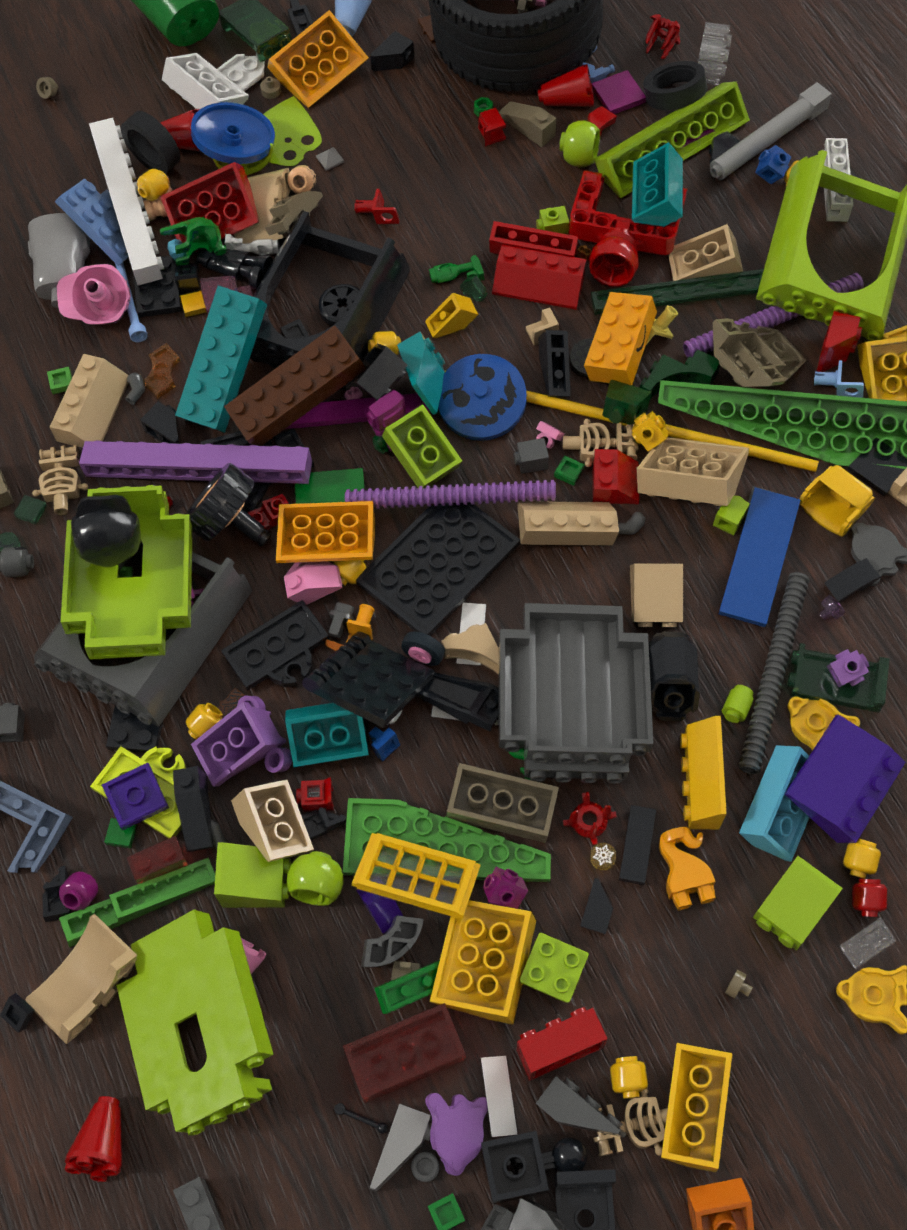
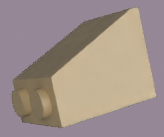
M683 564L630 565L632 622H638V627H652V622H662V627H677V622H683Z

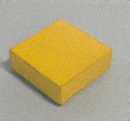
M201 291L180 296L185 317L207 312Z

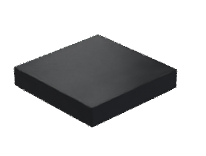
M876 437L872 441L873 446L871 450L865 454H860L850 464L848 471L885 497L889 493L893 482L905 469L883 465L907 467V458L897 451L888 456L879 454L876 450V443L880 439ZM884 442L880 443V450L883 453L891 452L892 448Z

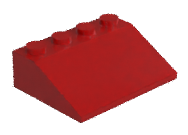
M236 162L160 196L171 226L195 217H204L212 220L218 226L221 240L225 239L226 234L233 235L259 223L251 185L244 167ZM175 235L176 239L181 240L182 243L186 242L185 235Z

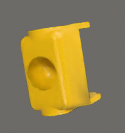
M835 465L830 466L824 473L814 479L802 493L799 505L818 524L843 537L871 506L875 497L872 496L871 488L841 466Z

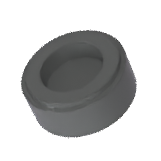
M422 1152L414 1157L411 1170L418 1181L430 1182L439 1173V1162L433 1154Z

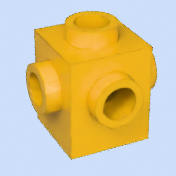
M652 411L648 415L643 413L634 420L632 436L648 452L667 439L669 431L665 428L666 423L660 415L656 416Z

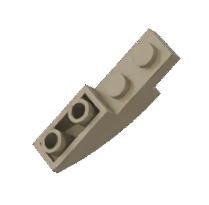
M306 191L276 203L269 210L273 219L265 227L269 236L276 233L281 235L290 229V224L295 222L303 211L309 212L310 216V212L318 206V202L323 197L322 193Z

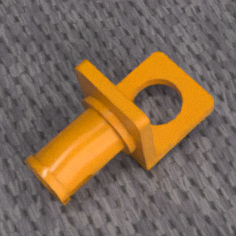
M361 604L356 621L347 620L349 635L346 642L356 632H363L373 640L370 625L374 613L372 606Z

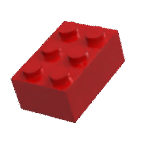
M585 1007L579 1008L570 1013L571 1017L564 1021L557 1018L545 1024L546 1028L536 1033V1030L532 1029L520 1035L521 1040L517 1041L516 1051L529 1081L604 1048L607 1036L594 1008L586 1010Z

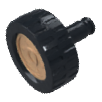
M227 463L210 480L188 509L186 514L190 515L192 532L203 540L210 541L224 527L231 523L251 540L256 541L259 546H264L272 536V532L266 530L265 526L242 509L254 487V481L234 464Z

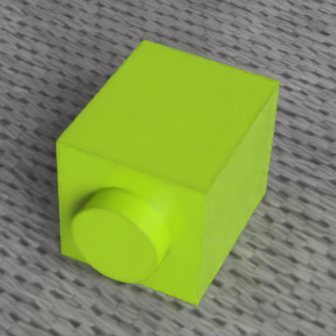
M733 496L728 506L720 507L713 526L734 536L746 516L750 503L740 496Z

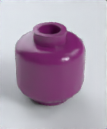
M75 872L61 885L59 898L63 905L71 910H84L97 896L98 884L90 874Z

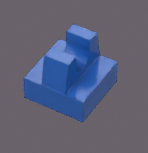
M374 727L369 732V735L373 738L371 746L374 753L382 762L400 746L396 733L390 728L382 732L377 727Z

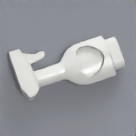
M226 234L225 236L226 248L231 251L238 250L257 255H275L280 250L278 240L259 239L248 244H242V238H234L231 234Z

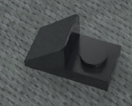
M198 262L176 266L174 278L180 295L201 291L198 277Z

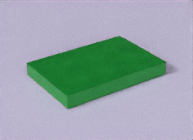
M363 468L310 472L309 484L295 483L296 504L345 502V492L347 489H350V491L365 489Z

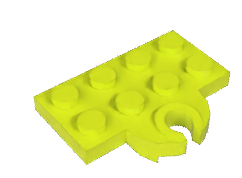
M120 746L91 784V789L107 799L102 784L143 764L149 763L169 808L142 822L172 841L182 829L173 781L174 770L187 768L181 755L178 754L175 757V764L171 768H164L163 763L172 756V749L154 747L139 758Z

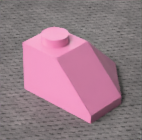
M328 561L296 562L284 576L287 598L297 603L303 600L306 605L343 588L338 566Z

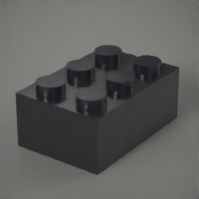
M377 343L364 358L371 365L369 367L365 366L367 369L352 381L369 396L378 400L391 391L390 385L395 380L399 381L405 375L407 364L387 346Z

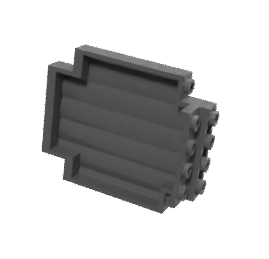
M525 603L523 609V629H500L499 748H504L507 752H517L524 748V777L530 778L532 781L541 782L546 780V778H554L558 782H569L571 779L576 778L581 779L584 783H594L597 779L607 780L608 783L618 784L622 780H626L629 774L631 756L645 755L647 752H650L653 746L648 633H623L622 606Z

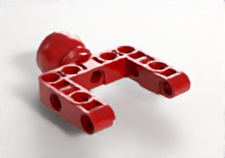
M584 170L570 214L569 234L578 236V240L597 243L589 257L590 273L594 279L607 286L618 287L626 285L632 280L639 266L637 251L659 255H668L673 251L681 218L666 226L634 223L632 219L596 211L605 177H603V173ZM683 188V208L687 195V188Z

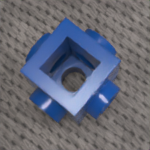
M777 145L768 150L766 149L759 156V164L755 173L772 184L784 177L789 169L788 164L791 156Z

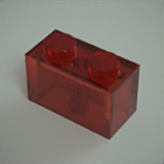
M176 836L127 857L135 881L138 884L189 865Z

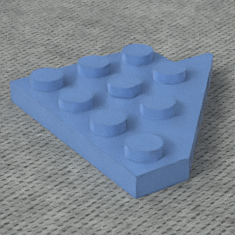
M83 179L56 199L55 203L118 266L129 257L108 190L100 194L91 182Z

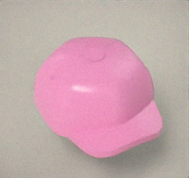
M112 265L85 266L76 273L64 276L59 280L57 284L58 308L64 317L83 321L86 324L104 325L115 323L122 318L124 312L128 309L131 297L130 288L127 280Z

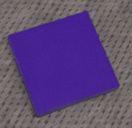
M149 763L143 764L102 784L122 831L169 808Z

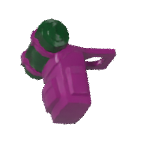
M392 390L378 400L373 399L361 407V411L368 418V422L376 434L372 438V443L375 450L380 454L392 451L382 437L385 428L407 415L405 412V397L395 390Z

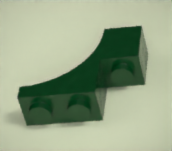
M698 349L693 357H688L685 364L663 354L659 362L655 361L650 369V376L648 378L644 377L639 388L652 391L651 400L659 393L660 380L712 385L719 373V360Z

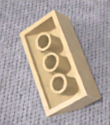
M83 354L50 425L56 441L77 445V447L83 448L85 441H103L128 386V375L104 358Z
M517 502L521 544L613 545L619 533L617 511L609 502Z

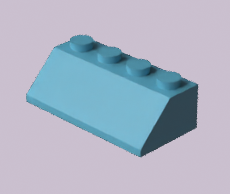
M776 745L739 834L754 847L785 861L792 862L809 816L785 795V792L809 755L798 746Z

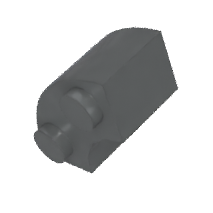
M395 916L391 927L384 935L376 939L364 940L361 967L386 965L403 956L416 942L424 919Z

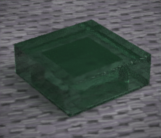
M24 495L14 515L16 518L37 524L47 505L44 501Z

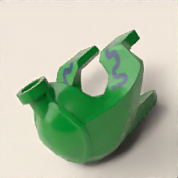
M195 217L160 229L161 235L183 234L186 237V242L175 245L176 254L186 252V256L175 258L176 266L188 265L191 255L200 248L207 249L210 253L214 252L216 256L227 253L226 246L222 244L218 226L207 218Z

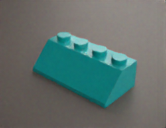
M669 142L633 162L632 221L634 223L666 226L683 217V158Z

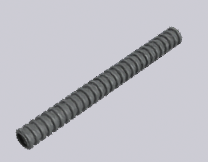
M800 572L790 573L788 576L787 587L781 602L782 606L779 610L774 629L775 632L769 647L770 652L767 655L768 658L766 659V665L764 666V672L760 681L761 685L758 688L759 692L755 700L756 706L753 708L754 713L751 715L752 720L749 722L750 727H748V734H746V741L740 756L741 762L738 764L739 769L745 773H760V766L763 763L762 759L766 750L765 745H767V738L770 736L769 731L772 728L771 724L773 723V717L777 708L776 703L779 701L778 696H780V690L783 686L782 683L786 674L785 669L788 666L787 663L789 662V656L793 647L792 643L795 639L794 636L796 635L799 617L801 616V610L805 601L804 597L810 582L809 577Z

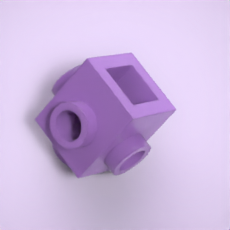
M847 649L835 655L837 660L827 665L838 688L847 683H850L852 687L864 681L863 675L869 672L867 669L869 663L863 654L859 655L857 650L850 653ZM847 665L852 667V671L848 669Z

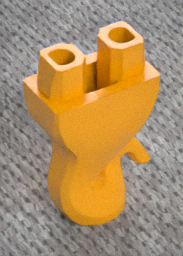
M678 827L662 833L659 843L661 855L669 866V875L666 882L668 898L673 899L678 911L692 906L689 894L697 892L701 904L713 902L716 898L714 890L716 881L710 867L698 857L684 852L675 846V844L680 842L691 849L701 846L703 833H698L695 838L687 827Z

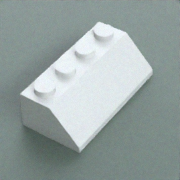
M192 53L166 58L162 81L194 106L195 109H201L207 105L221 102L244 104L248 100L249 95L199 54Z

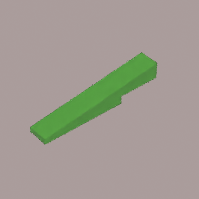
M209 858L113 893L109 895L110 899L86 907L84 910H78L60 917L59 919L69 948L78 943L87 927L90 916L93 914L101 919L110 929H113L215 884V873Z

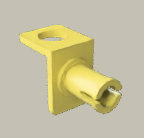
M667 305L661 315L654 320L647 343L654 335L670 339L674 337L668 326L678 316L675 308Z

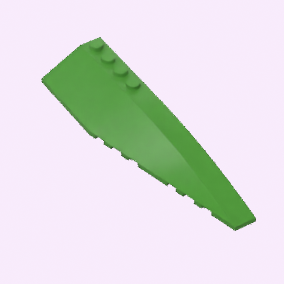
M660 380L658 404L834 465L850 466L860 454H865L871 450L873 446L872 441L876 437L880 439L876 443V450L879 454L888 456L897 451L907 458V401ZM884 442L892 448L891 452L883 453L880 450V443ZM883 465V466H890V467H896V468H902V469H906V468H907V467H903V466Z

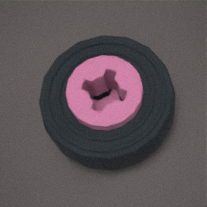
M413 631L407 633L401 644L402 650L406 655L424 665H438L445 654V649L439 641L421 632Z

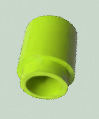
M736 685L730 690L722 708V713L728 721L738 723L746 719L754 700L753 691L744 685Z

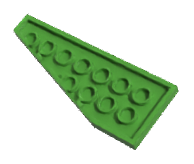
M348 798L343 875L355 876L371 834L379 833L476 861V863L481 864L476 880H485L497 866L503 870L511 869L515 871L524 881L550 882L551 854L524 844L520 845L511 842L499 835L483 832L482 829L446 816L442 817L430 813L429 810L421 807L420 809L401 800ZM383 846L377 861L393 865L398 850ZM404 852L399 867L415 871L420 857ZM426 859L421 873L437 878L442 863ZM447 865L443 879H461L464 869ZM375 866L371 876L389 877L391 870ZM397 872L396 875H395V877H411V878H413L412 876L405 875V874L398 873V872Z

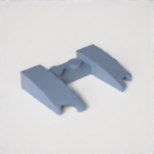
M0 781V810L32 826L7 871L18 873L19 868H31L32 873H37L55 848L73 817Z

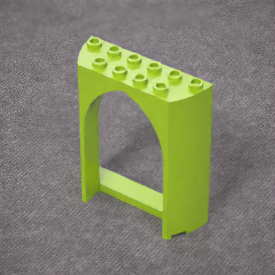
M821 150L818 152V155L810 158L806 156L791 168L756 299L763 301L767 305L783 308L787 312L803 315L807 319L823 322L827 326H829L834 311L860 317L859 326L862 327L860 336L865 337L869 341L881 340L907 239V185L901 192H897L824 166L827 151ZM818 186L895 213L881 271L878 278L863 289L847 293H836L818 276L810 261L806 235Z

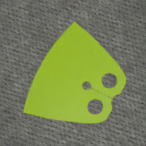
M294 96L277 104L263 114L269 119L275 131L270 163L282 166H295L303 160L306 152L315 150L322 142L320 132L315 123ZM306 135H310L314 138V142L311 145H304L301 139ZM289 137L292 139V141L290 143H286L285 138ZM288 150L296 152V157L293 160H286L283 155Z

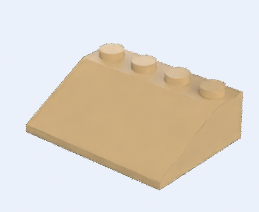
M667 437L665 441L653 448L638 466V493L647 494L648 496L668 497L672 500L683 499L694 503L704 502L714 504L715 506H728L735 495L749 454V448Z

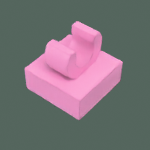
M542 421L539 422L536 428L543 432L538 434L536 439L547 437L548 444L546 447L549 449L554 446L555 440L561 441L565 435L562 431Z

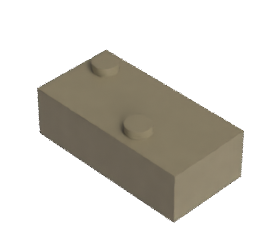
M459 763L447 809V817L466 824L546 843L559 787Z

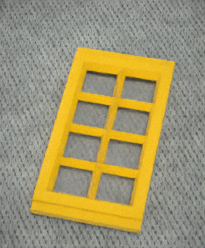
M372 833L352 881V886L357 887L359 890L451 917L463 918L481 864L470 859L383 834Z

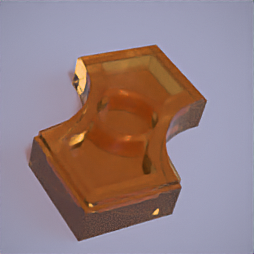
M167 343L149 354V358L152 361V370L144 379L145 386L157 399L176 387L172 379V371L176 364L180 362V358Z

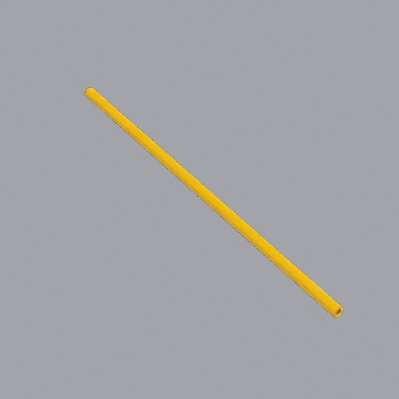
M526 390L527 402L611 422L609 418L602 416V408L556 397H548V395ZM619 422V423H621V425H623V426L628 425V424ZM668 424L665 427L669 431V437L749 448L748 456L816 472L819 463L817 460Z

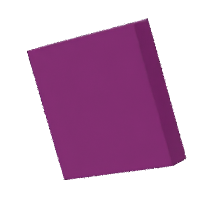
M628 70L592 83L593 92L603 107L613 114L646 103V96Z

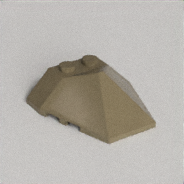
M729 318L715 319L713 322L714 356L719 360L720 366L728 370L733 376V380L742 387L781 385L807 361L779 330L758 326L755 329L749 327L750 324L746 322L737 325L733 319Z

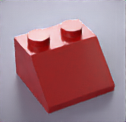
M836 311L833 312L816 371L825 372L839 365V360H842V363L847 361L849 353L855 352L857 340L859 341L862 327L859 326L860 317Z
M594 449L593 502L639 504L637 485L639 462L619 450Z

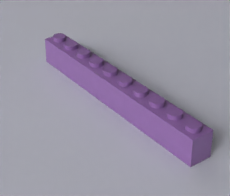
M99 440L84 442L79 461L85 477L210 481L227 463H232L246 473L254 482L309 484L312 466L309 448L301 446L169 444L166 442L134 443L123 441L103 442Z

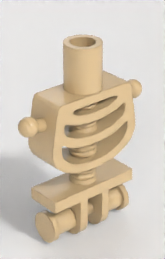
M585 419L584 425H580L579 436H563V450H580V460L585 461L586 467H591L593 463L594 450L590 451L591 447L594 449L616 447V450L627 452V455L634 460L638 459L636 455L638 444L635 443L636 441L632 436L634 425H626L624 427L626 433H622L621 423H617L616 439H610L609 431L604 424L591 423L589 419Z
M63 445L59 451H56L55 447H51L50 450H39L41 459L39 460V465L42 471L46 472L42 473L39 477L40 490H34L32 494L34 497L42 494L46 502L54 501V513L57 515L67 514L68 499L79 498L80 489H88L86 483L81 484L77 472L69 468L80 466L77 458V445H73V447Z
M647 1088L644 1091H640L641 1098H633L627 1103L624 1110V1121H621L623 1125L620 1129L627 1133L629 1139L637 1148L645 1149L654 1145L655 1153L660 1156L662 1154V1147L659 1143L664 1139V1127L666 1125L668 1108L660 1110L657 1098L647 1097ZM612 1104L606 1105L607 1115L610 1113L615 1117ZM646 1104V1117H642V1106ZM637 1105L636 1117L631 1120L629 1119L630 1109L632 1106ZM649 1127L655 1138L650 1137L645 1128ZM639 1130L645 1142L640 1141L633 1131ZM597 1132L598 1137L593 1138L594 1143L598 1144L599 1157L613 1154L608 1140L612 1139L614 1140L616 1153L623 1152L619 1136L604 1135V1133Z

